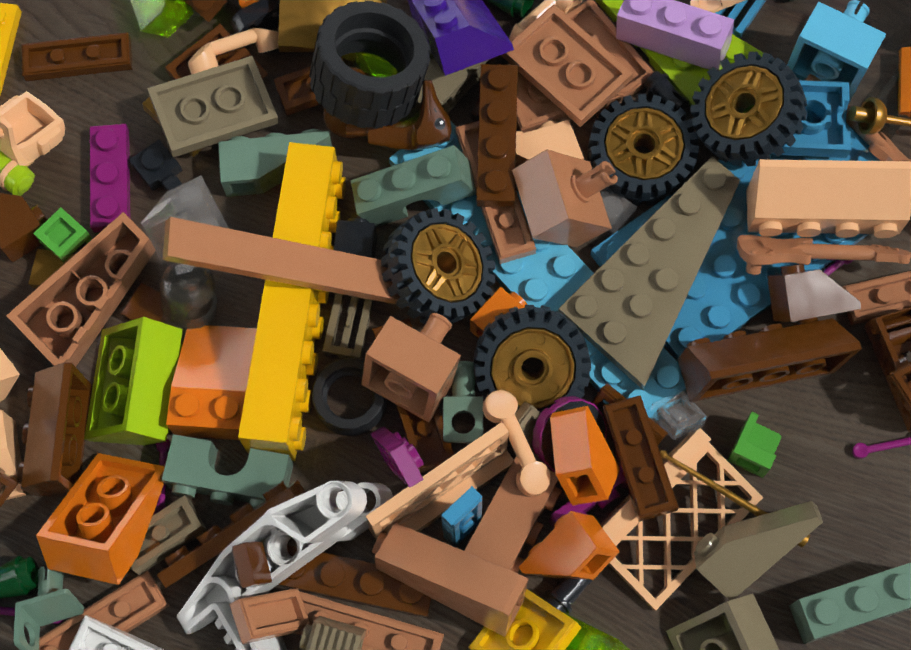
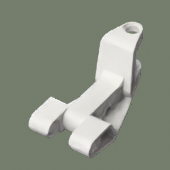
M329 481L268 509L260 519L221 552L181 611L177 614L176 617L185 633L192 634L215 621L218 630L226 629L227 633L223 638L227 645L234 643L236 646L235 650H287L282 636L242 644L229 604L241 598L267 594L272 588L337 541H351L370 528L365 516L393 497L391 490L381 483L361 482L356 484L351 481ZM370 490L376 497L375 507L371 511L366 508V494ZM291 537H293L297 544V551L293 557L290 556L287 550V543ZM245 542H263L272 583L242 588L234 562L232 546Z

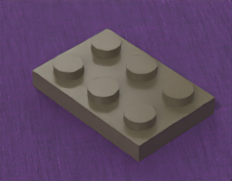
M253 56L147 88L173 157L278 124V116Z

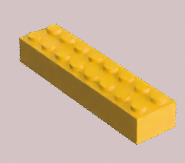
M289 142L273 238L334 250V246H331L332 233H336L337 220H340V211H337V200L344 199L346 178L342 177L343 163L337 161L335 147ZM265 280L238 438L248 454L250 448L288 454L292 461H296L297 450L303 451L306 427H302L303 412L309 413L311 408L312 390L308 389L309 375L315 376L317 371L318 353H314L315 339L322 338L324 318L320 316L321 303H327L328 291Z

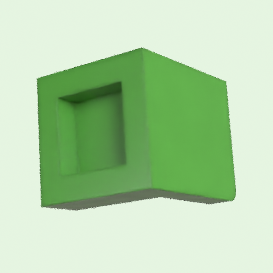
M61 207L33 233L46 250H50L62 262L68 259L82 244L86 245L92 240L88 231Z
M751 412L743 424L727 461L763 478L771 469L776 458L774 453L781 440V435L756 423L759 414Z

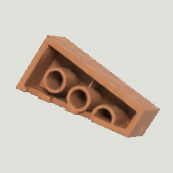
M123 212L6 316L54 366L67 362L73 363L76 367L156 249L145 233Z

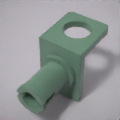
M459 361L452 383V396L443 397V440L446 443H472L483 435V397L475 396L474 362ZM470 413L475 419L474 428L464 434L455 431L452 427V418L455 414Z
M42 566L37 573L38 596L15 603L13 641L19 650H39L40 626L84 613V606L69 589H63V572L47 568V576H45L46 569ZM24 625H25V627L27 628L28 633H29V637H30V643H29V644H28V642H27V640H26V638H25Z

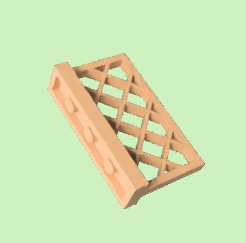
M502 422L425 474L423 481L411 488H405L365 517L370 527L368 529L377 540L382 531L389 533L394 522L420 532L440 518L471 486L478 491L506 472L514 459L507 451L509 431Z
M701 428L690 432L668 454L697 471L698 461L706 454L716 464L717 481L714 482L723 487L737 486L749 498L747 501L755 506L763 499L757 490L709 443L711 438ZM665 458L663 463L672 488L675 485H690V508H678L677 511L672 513H690L691 537L671 536L670 513L663 515V536H643V521L638 522L630 494L600 523L615 546L621 541H636V565L621 564L616 557L608 565L653 611H656L696 569L694 552L698 542L703 538L698 537V514H718L719 531L723 526L742 521L749 513L743 507L739 509H725V496L718 491L717 509L698 508L697 486L708 485L697 480L691 474L690 480H681L688 472ZM724 473H725L732 481H724ZM725 514H734L725 523ZM636 526V536H626ZM643 541H664V565H643ZM671 541L691 542V560L686 565H671ZM627 569H636V578ZM643 570H664V588L655 597L644 587ZM671 570H680L671 579Z

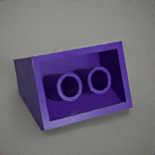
M408 0L412 18L419 23V27L427 35V42L430 44L431 53L445 76L514 50L512 42L482 0Z

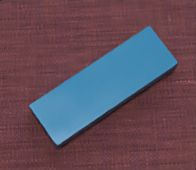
M473 486L441 515L443 536L451 546L456 547L479 525L482 519V495Z

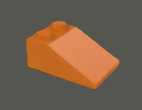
M188 324L169 398L166 425L173 434L186 437L239 440L238 434L257 328Z
M97 453L36 535L47 568L119 585L140 553L164 485L162 476L165 466Z

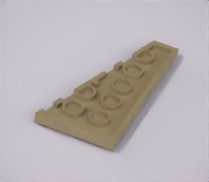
M713 156L558 310L576 325L584 338L642 390L646 386L740 183V179Z

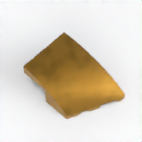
M280 0L279 52H314L319 27L322 26L324 18L339 6H344L354 1L364 2L365 0ZM369 0L377 3H387V0ZM361 52L343 55L344 63L346 65H354Z

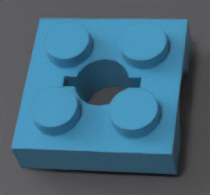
M799 80L807 99L806 111L814 112L821 119V122L814 124L801 120L804 127L801 134H793L796 141L791 147L787 144L782 146L784 150L782 155L847 158L851 151V131H847L846 128L847 108L850 101L849 82Z

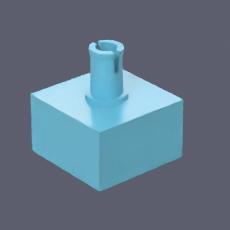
M858 0L849 1L844 13L818 1L799 35L787 66L801 80H805L809 74H812L821 81L849 82L851 101L886 33L863 23L870 13V9L866 4L863 3L858 14H854L860 2Z

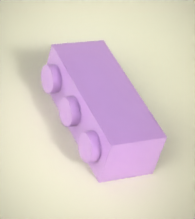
M624 0L617 13L616 39L708 70L714 67L719 71L721 67L720 61L724 60L731 44L735 19L676 0Z

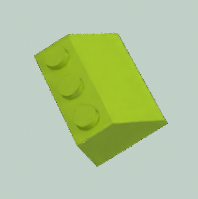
M140 317L102 329L84 440L144 446L167 440V434L170 431L166 425L170 391L182 348L181 338L183 329L147 317Z

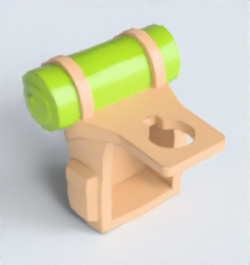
M27 91L20 96L12 97L6 103L0 105V187L17 196L27 192L34 182L35 174L28 167L38 157L50 152L65 136L63 119L45 103Z

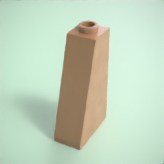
M394 522L389 533L382 531L374 544L372 553L376 554L375 566L377 570L504 637L506 636L524 602L528 578Z

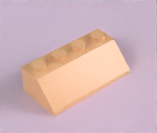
M760 159L746 189L748 232H759L761 236L765 237L778 236L781 233H797L800 237H814L820 233H831L840 238H850L858 234H874L876 238L894 237L901 233L910 220L911 162Z

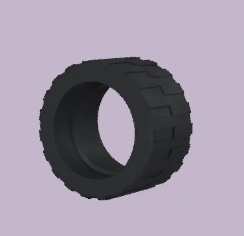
M365 0L364 2H349L347 5L337 7L324 18L322 26L319 27L309 75L311 78L310 86L316 96L315 99L326 109L327 113L346 124L356 125L360 128H383V126H391L398 123L400 119L408 116L411 109L415 107L429 66L431 50L424 30L406 12L399 8H394L387 3ZM356 52L374 54L388 61L397 70L398 74L389 77L366 76L351 69L340 57Z

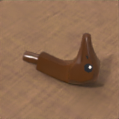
M432 80L423 81L420 108L413 118L398 121V123L391 126L386 125L383 128H360L356 125L346 124V136L368 137L369 144L405 150L434 148L449 141L452 131L449 115L442 107L436 95Z

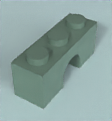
M455 145L351 180L357 215L362 219L368 220L369 223H375L376 227L408 217L406 206L416 201L435 200L441 205H446L477 194L470 160Z
M173 434L162 476V481L172 489L171 493L179 497L185 495L187 498L193 499L195 494L198 493L209 495L210 501L218 504L233 505L234 500L248 502L255 508L266 501L262 494L276 484L283 481L286 487L289 486L294 463L288 454L250 448L248 460L241 471L233 475H221L215 470L218 449L212 441Z
M911 563L798 599L789 605L803 644L841 633L876 619L880 620L910 610Z

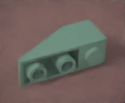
M308 129L301 134L285 135L283 133H270L260 138L236 136L228 141H219L220 179L226 197L262 194L280 184L283 180L289 142L333 147L330 132Z

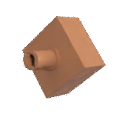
M546 149L512 170L534 239L578 247L612 229L600 193L601 190L614 185L618 180L616 175L609 177L611 174L616 173L609 162L603 161L592 169L591 162Z
M431 313L428 321L419 332L390 316L366 353L361 385L429 423L442 403L443 397L446 396L452 386L461 357L460 354L441 344L447 332L452 328L451 322L443 315Z

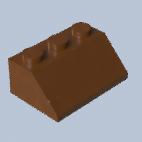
M64 362L35 372L34 385H30L28 389L27 402L31 411L29 422H26L23 427L22 439L23 444L26 446L24 460H21L19 463L17 477L21 488L32 496L65 497L82 473L85 447L84 436L92 384L73 363Z

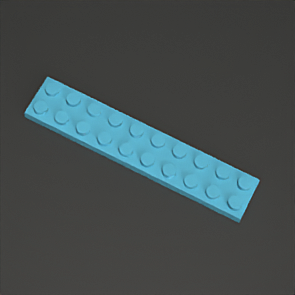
M450 121L452 131L449 141L434 148L423 150L400 149L389 158L390 165L394 166L453 145L461 151L456 136V126ZM517 192V195H518L520 204H521V206H522V209H523V212H524V215H525V218H526V214H525V211H524V208H523V205H522V201H521L520 195H519V193ZM477 195L446 205H441L435 200H423L430 209L438 208V212L447 209L451 210V216L457 213L464 216L463 225L471 221L477 226L473 234L477 235L482 232L486 238L481 243L482 247L490 246L493 253L487 257V260L495 261L496 269L491 271L490 274L496 276L495 280L509 294L511 292L517 293L528 305H534L538 308H541L542 305L550 307L552 311L556 312L594 274L568 245L534 238L536 254L499 264L481 207L477 206ZM584 338L591 360L589 382L598 392L608 383L626 399L641 395L647 415L653 419L686 391L679 364L664 347L644 390H642Z

